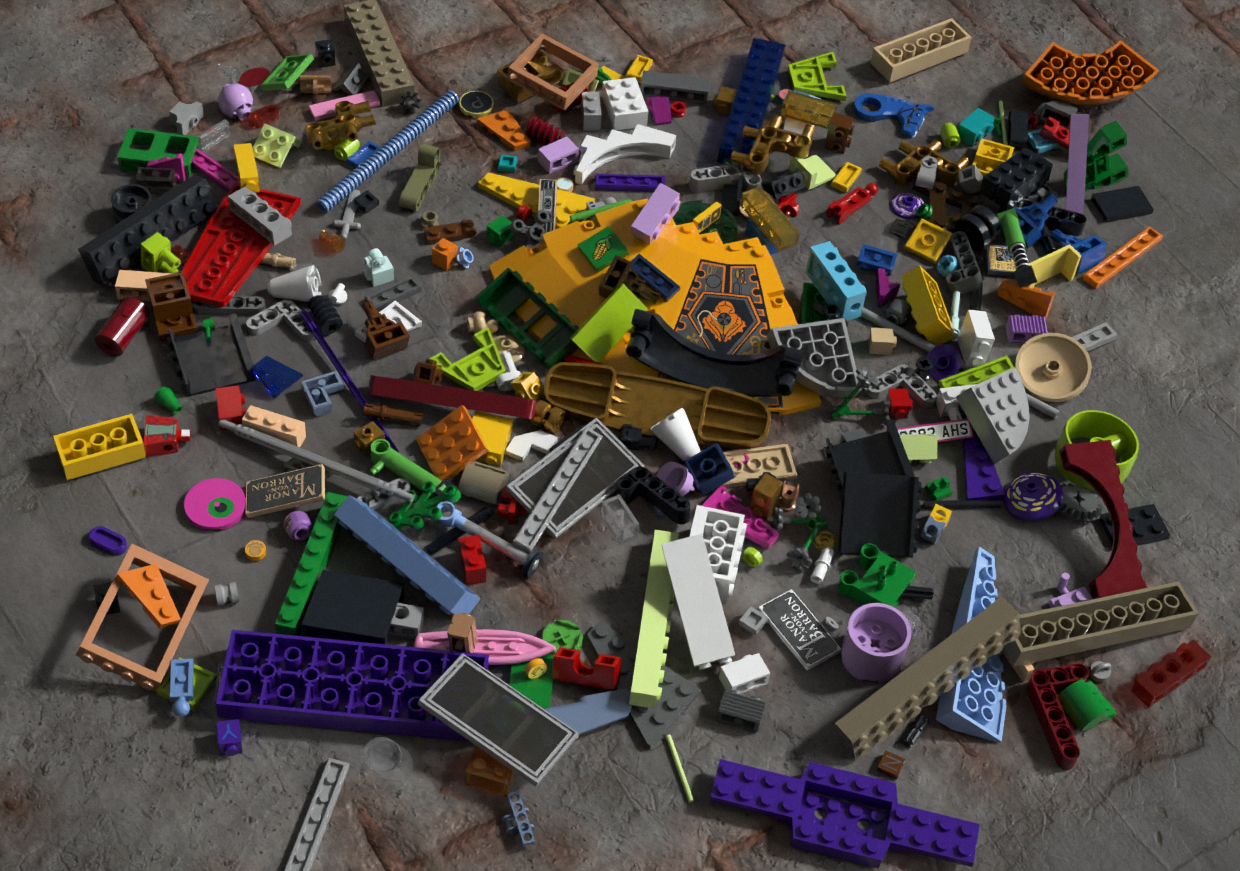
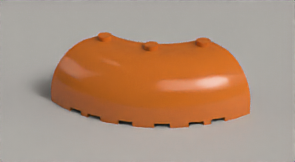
M1121 40L1103 53L1082 55L1073 54L1072 51L1052 42L1024 74L1020 83L1051 100H1060L1073 105H1100L1120 100L1135 93L1145 86L1160 70Z

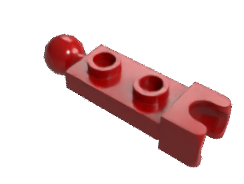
M1049 117L1039 135L1069 150L1070 131L1059 125L1060 122Z
M868 183L864 189L859 186L839 201H834L827 208V217L838 216L839 220L836 223L840 225L847 220V217L872 200V196H875L878 192V186L874 183Z

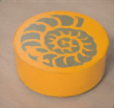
M258 540L249 542L245 547L246 557L251 561L262 560L266 556L265 544Z

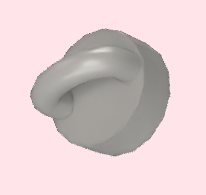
M1101 661L1094 662L1089 669V675L1092 680L1099 683L1106 682L1111 675V664Z

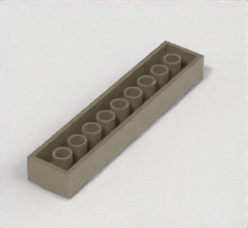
M1178 581L1019 615V637L1014 642L1007 643L1003 648L1015 667L1187 629L1191 627L1199 613Z
M1001 596L838 720L835 725L839 742L855 760L860 756L867 755L874 745L885 741L891 732L899 730L904 725V722L916 717L925 706L933 704L943 692H949L960 679H966L973 669L983 666L990 656L1001 652L1003 646L1007 643L1014 642L1020 635L1019 612Z

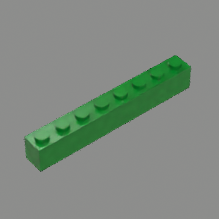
M327 492L275 622L276 634L300 635L302 622L322 570L326 569L342 528L338 523L340 519L334 514L346 500L347 496Z

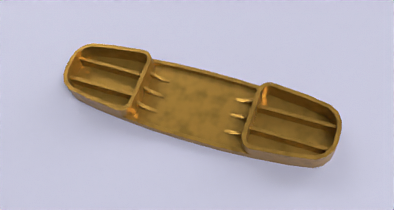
M561 362L554 365L548 371L544 383V398L547 403L551 404L552 408L558 407L566 412V416L588 423L598 418L607 428L620 431V427L623 424H631L637 428H642V433L653 435L654 433L650 428L679 408H683L698 446L710 447L718 443L720 448L726 449L758 448L766 441L768 436L771 413L763 401L716 386L707 389L663 378L619 372L608 365Z

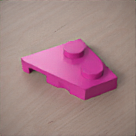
M181 153L177 154L174 158L169 159L167 156L160 160L155 159L148 162L149 179L178 183L186 180L183 155Z

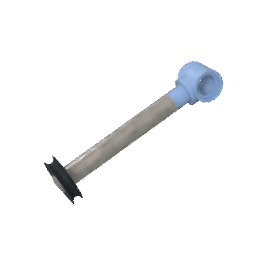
M443 501L436 506L441 510L442 515L444 512H451L448 517L442 516L438 520L442 526L452 528L456 526L472 536L479 535L480 541L524 565L522 575L527 574V578H530L538 569L543 558V552L538 553V549H535L529 555L461 516L462 512L455 509L451 502Z

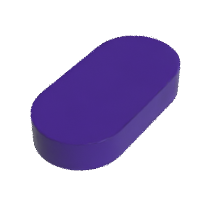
M102 526L90 530L88 535L89 541L94 547L113 556L121 555L127 550V542L123 536Z

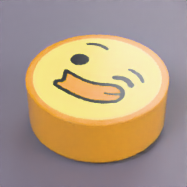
M540 658L531 660L525 667V672L530 679L541 677L547 670V665Z

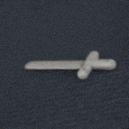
M354 190L349 194L343 220H334L332 222L334 227L342 228L340 238L343 240L347 238L349 229L359 230L361 228L360 223L353 222L357 206L354 204V198L360 195L359 190Z

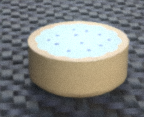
M559 178L557 180V189L572 192V180L569 178Z

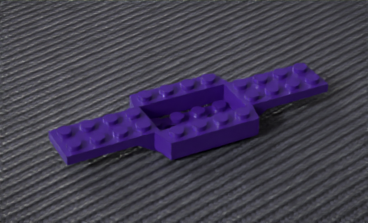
M722 759L719 761L710 801L775 817L790 827L791 847L878 869L886 853L889 851H909L972 867L974 864L980 824L898 804L896 783L813 762L808 764L801 779ZM806 790L885 809L887 811L882 812L878 809L873 810L861 807L858 804H849L841 802L837 799L821 797L814 793L809 794ZM816 810H823L826 812L827 817L825 819H818L814 812ZM862 820L867 821L870 824V828L862 830L858 827V822Z

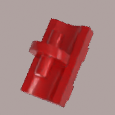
M792 193L788 197H780L778 204L774 205L772 210L779 209L785 218L797 217L799 214V205L796 202L797 194Z
M503 488L501 501H507L510 504L499 503L498 516L508 518V524L514 525L517 510L520 515H524L527 511L506 488Z

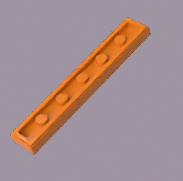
M1150 226L1085 273L1082 279L1097 289L1160 242L1163 235Z

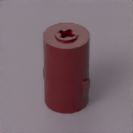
M124 297L96 335L95 343L97 346L111 356H121L148 319L150 312L147 306L136 298Z

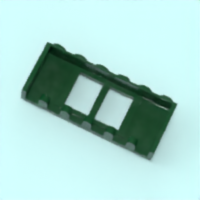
M507 268L476 296V299L486 312L550 370L554 365L564 362L566 355H572L579 348L570 339L579 327L577 325L572 326L569 318L565 314L560 315L556 306L552 303L548 304L543 294L540 292L536 293L534 287L528 281L525 283L517 271L513 272L510 268ZM530 299L540 310L518 328L509 317ZM547 314L557 325L540 341L535 343L525 333Z

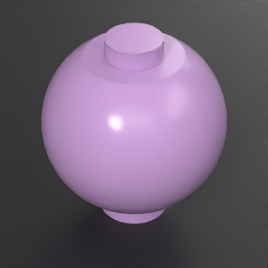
M226 84L219 93L218 105L226 116L236 118L237 115L241 121H244L252 114L250 110L253 106V97L251 92L241 84Z

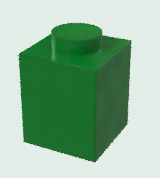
M503 215L487 225L486 238L498 247L504 245L514 237V234L509 229L511 221Z

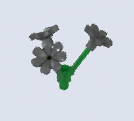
M858 367L856 370L858 374L856 377L858 380L856 388L830 414L834 420L845 414L846 416L874 415V417H882L884 425L887 426L886 423L890 422V417L888 416L890 401H884L882 409H874V411H851L847 405L860 388L866 392L870 386L875 387L878 384V378L873 377L875 374L873 370L870 369L867 372L865 367Z
M810 493L805 494V499L802 497L796 499L799 506L795 507V512L800 513L799 516L802 519L784 517L782 508L774 507L773 510L774 522H772L771 526L777 532L782 530L783 524L790 525L791 523L806 524L812 530L804 547L801 549L796 547L793 551L790 550L786 554L788 556L787 561L794 563L793 568L795 570H799L800 566L807 570L811 566L812 559L808 558L807 549L817 532L828 524L826 518L818 517L815 513L821 510V506L818 504L820 500L817 496L812 498ZM807 516L810 517L809 520H803V519H805Z

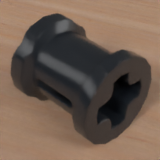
M922 357L916 361L917 368L914 371L926 382L930 377L929 371L932 369L933 363L930 359Z

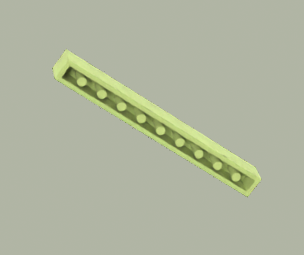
M655 530L629 705L655 708L656 700L660 701L662 688L658 687V683H663L664 670L660 669L661 666H665L667 654L663 653V649L667 650L669 637H665V633L670 632L671 621L667 620V617H671L673 611V604L669 603L670 600L674 601V591L664 558L662 544L678 540L679 533Z

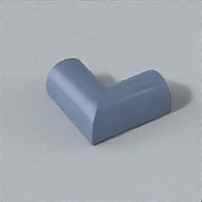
M337 371L300 382L303 392L316 416H324L332 410V403L327 394L344 389V384Z

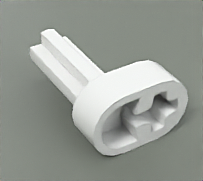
M503 351V354H500V358L506 373L500 374L496 378V383L500 391H508L514 389L511 382L521 372L516 370L510 352Z

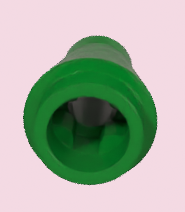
M164 386L155 393L156 402L174 415L183 409V406L170 388Z

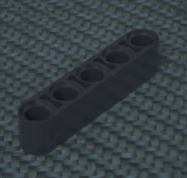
M1023 198L1014 206L1020 209L1030 206L1035 201ZM1000 206L999 213L1007 211ZM1054 206L1047 211L1049 217L1044 223L1047 225L1048 230L1058 229L1067 235H1082L1087 221L1083 214Z

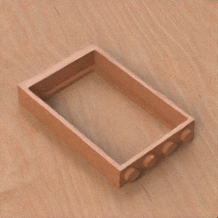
M131 544L117 574L128 571L131 563L139 567L157 564L163 578L194 592L157 671L154 672L92 643L121 585L116 578H114L75 656L80 657L86 663L100 666L106 672H113L126 681H133L146 690L156 692L209 579Z

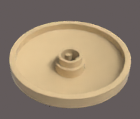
M1044 333L1029 339L1020 348L1015 362V368L1021 375L1025 391L1031 396L1047 402H1062L1076 397L1087 386L1092 369L1090 356L1082 344L1074 338L1060 333Z

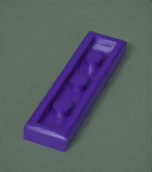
M595 174V190L654 192L660 183L665 185V176Z

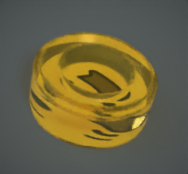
M826 531L819 532L815 537V547L820 551L826 547L833 549L835 537Z

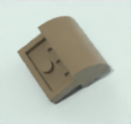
M477 461L471 464L467 463L458 490L467 497H474L486 503L496 504L502 495V489L509 479L510 472Z

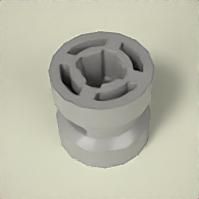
M229 582L227 586L221 584L214 585L218 606L224 605L228 601L232 603L239 602L236 582Z

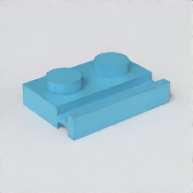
M1042 129L1028 132V142L1034 149H1037L1038 154L1062 147L1052 140L1048 141L1041 137L1039 132Z

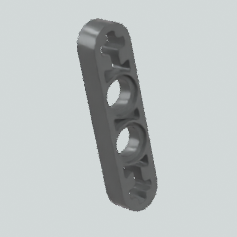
M233 296L225 307L219 308L214 307V305L209 307L208 304L191 300L193 312L199 315H230L234 313L236 315H256L266 309L265 300L258 296ZM236 303H240L243 305L239 308L233 307V305Z

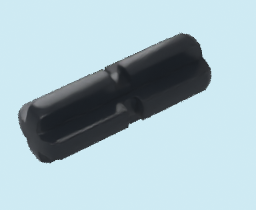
M919 715L913 727L904 737L903 743L908 747L915 745L927 727L929 718Z

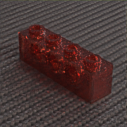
M1194 639L1187 644L1184 642L1176 649L1175 653H1168L1162 659V662L1152 664L1145 674L1139 673L1133 680L1134 685L1131 691L1150 708L1206 668L1212 656Z

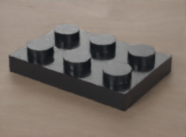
M1154 504L1129 509V522L1133 525L1132 535L1137 546L1169 539L1170 533ZM1109 513L1100 514L1099 521L1113 546V527Z

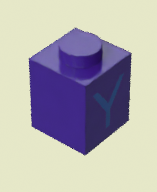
M239 719L217 722L220 756H234L238 753H243Z

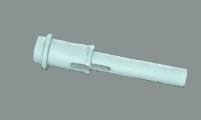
M959 291L953 292L951 316L949 318L956 337L951 340L956 339L960 332L958 330L960 321L958 318Z

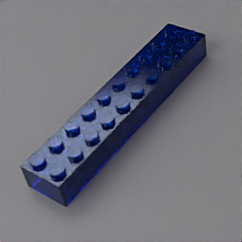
M753 38L719 147L718 163L723 164V160L731 161L733 151L747 155L750 154L756 140L743 137V129L745 126L759 130L764 127L783 63L786 44Z

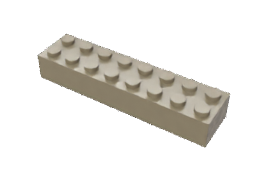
M367 0L344 5L345 23L365 69L370 75L369 78L382 107L402 103V95L407 96L408 91H411L412 95L415 93V84L377 1Z

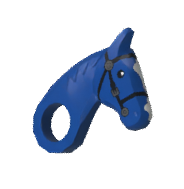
M865 93L855 99L853 111L858 118L868 122L895 118L901 124L900 134L905 138H914L924 122L926 113L934 111V106L929 104H912L906 100L888 95ZM873 104L879 110L870 112L863 109L862 105Z

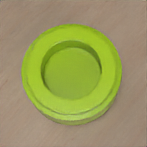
M748 547L742 553L743 560L751 567H758L763 561L760 552L753 547Z

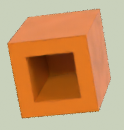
M442 238L432 248V264L448 271L457 261L458 245Z

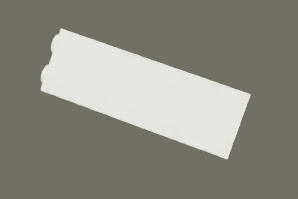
M698 534L662 544L664 558L694 668L699 667V670L712 667L711 663L719 662L722 665L732 662L731 658L735 657V651L703 535Z

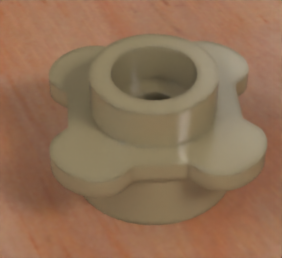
M426 211L421 215L422 227L439 225L437 221L438 214L435 212Z

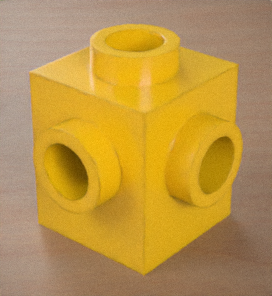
M523 372L511 382L517 397L538 400L544 392L542 381L536 376L535 372Z

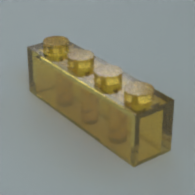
M759 186L742 193L740 206L779 252L798 244L800 235L798 228L791 223L788 216L779 209V206L773 202L767 192Z

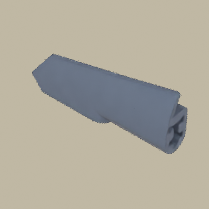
M625 688L584 696L575 703L543 709L581 735L628 717L633 705H629L631 692ZM537 718L535 720L539 739H542L544 748L558 744L565 738L563 734L541 719Z

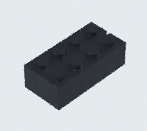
M1024 148L983 177L980 194L993 200L997 186H999L995 203L1008 210L1049 180L1053 164L1031 150Z

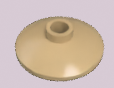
M500 335L493 338L499 355L503 354V351L510 352L514 363H517L524 357L525 347L512 335Z

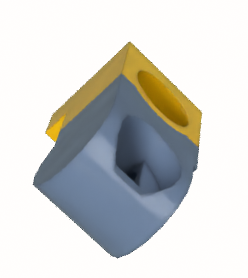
M935 504L923 528L921 538L936 544L950 520L952 511ZM937 512L944 513L945 517L938 514Z

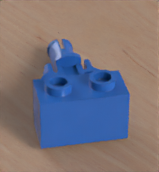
M1052 193L1040 204L1034 202L1030 206L1020 209L1016 206L1013 207L1017 213L1021 232L1028 248L1042 236L1040 231L1044 226V221L1049 217L1047 211L1059 202Z
M1058 229L1051 232L1053 240L1060 244L1059 249L1070 244L1081 255L1076 270L1077 273L1104 260L1107 243L1097 236L1092 235L1087 239H1078L1072 235L1066 236Z

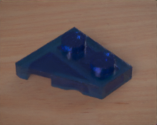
M265 356L250 368L274 399L303 377L302 373L268 356Z

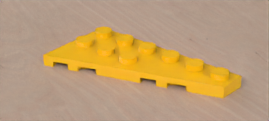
M487 173L478 182V188L517 209L523 204L527 208H532V217L538 212V184L493 173ZM557 189L555 229L567 225L570 221V215L586 211V202L593 201L595 203V198Z

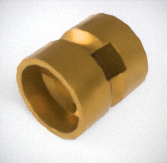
M540 400L536 404L534 419H530V422L539 427L544 426L545 430L556 434L564 423L566 412L558 407L552 408L551 404Z

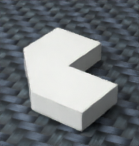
M541 430L515 436L505 450V455L523 462L531 448L549 454L550 448L558 442V437Z

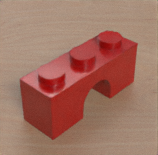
M559 647L553 656V679L564 683L573 682L582 686H595L603 690H614L620 681L621 657L600 654L594 663V667H588L580 660V650Z

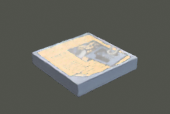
M988 244L985 248L987 274L1015 277V264L1012 255L1008 252L1007 246Z

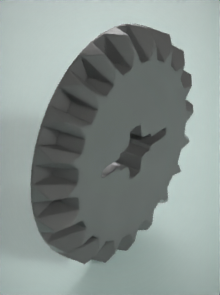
M1072 483L1061 485L1063 502L1058 510L1063 514L1081 521H1091L1100 516L1103 505L1101 500L1097 498V495L1092 494L1091 490L1073 485Z

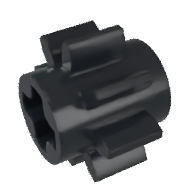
M408 91L407 96H401L403 102L400 105H404V111L410 109L411 113H414L415 108H421L419 102L422 99H418V93L412 95L411 91ZM414 100V103L408 104V101Z

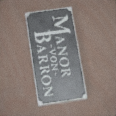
M792 589L759 606L758 611L768 617V624L807 671L840 653L841 648L822 628L820 622Z

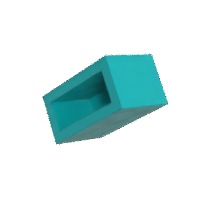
M977 108L959 124L958 134L960 139L974 146L987 133L990 134L992 132L995 117Z

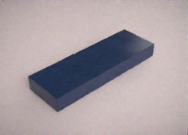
M638 254L631 261L633 262L632 269L638 274L639 278L645 280L646 285L653 291L661 293L660 296L667 302L680 290L678 284L642 255Z

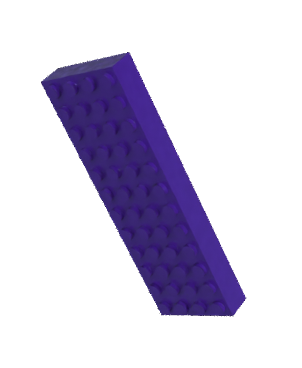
M232 630L216 700L217 715L221 718L469 741L419 706L418 701L462 653L486 670H488L489 655ZM463 667L433 701L461 720L486 692L487 682L466 667ZM483 709L468 724L478 733L481 732Z

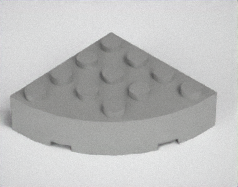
M844 318L772 328L766 335L771 350L780 345L804 350L802 363L796 381L817 393L840 398L848 397L856 388L858 383L856 377L858 374L856 373L857 369Z
M1015 367L974 385L956 396L994 464L1012 454L1023 443L1029 426V405L1021 375Z

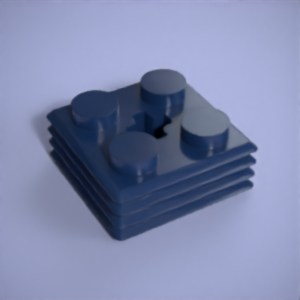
M718 443L684 460V464L688 472L693 476L694 483L701 495L736 477Z

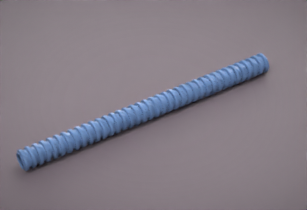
M451 90L447 91L423 113L417 116L416 119L406 125L405 128L375 151L360 166H357L342 181H339L331 190L316 201L318 210L326 214L336 204H339L354 189L358 188L379 168L390 161L411 141L459 102L457 94Z

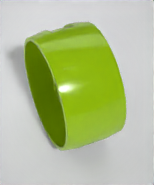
M1086 410L1073 415L1063 427L1055 447L1054 460L1061 474L1073 484L1095 491L1085 480L1063 469L1059 450L1066 444H1072L1070 439L1090 438V442L1111 440L1112 446H1114L1116 451L1115 458L1119 456L1122 460V463L1116 464L1120 468L1119 478L1122 484L1129 475L1139 450L1138 438L1133 429L1122 419L1103 411Z

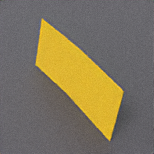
M606 66L602 67L603 72L609 75L612 80L626 78Z

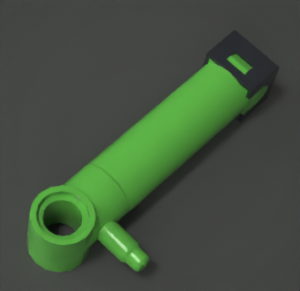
M377 439L372 442L371 461L374 466L370 470L371 475H375L385 467L399 477L409 481L411 485L424 492L422 490L423 484L431 481L436 487L435 492L430 495L431 498L442 494L444 488L448 485L456 486L447 479L441 481L390 447V443L387 440Z

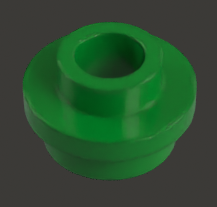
M925 203L921 204L916 212L920 220L921 218L924 220L930 218L932 206Z

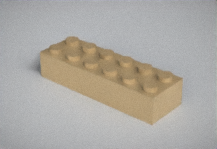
M951 18L874 47L870 63L890 83L967 53L972 37Z

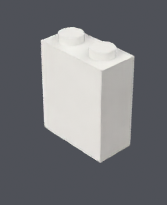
M968 310L957 338L967 367H977L985 364L995 341L987 314L984 311Z

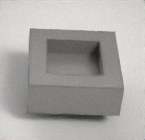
M750 607L739 620V625L756 635L766 624L768 617Z

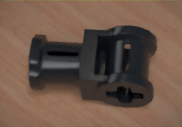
M1046 182L1024 199L1041 203L1050 193L1057 198V193L1052 191L1048 182Z
M623 424L620 427L621 435L618 439L629 450H638L639 446L654 451L657 440L655 434L642 433V428H637L631 424Z

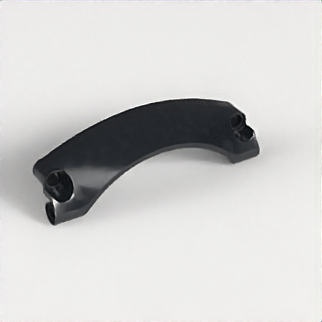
M635 309L632 318L633 328L626 347L628 356L672 379L707 389L716 386L750 397L791 395L804 355V350L784 345L766 352L750 355H732L715 352L696 345L678 334L660 315L640 309Z

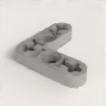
M291 300L280 301L246 321L247 331L251 335H259L285 321L304 341L315 339L299 314L300 309ZM274 315L276 318L269 320L266 317ZM295 318L302 319V321L298 323L293 322L292 320Z
M904 364L876 377L878 378V384L875 387L870 386L866 391L870 398H880L888 393L889 388L896 389L902 386L904 389H908V393L925 408L933 407L937 398L935 391L910 366ZM891 379L894 383L888 384L884 380ZM911 384H918L920 388H913Z

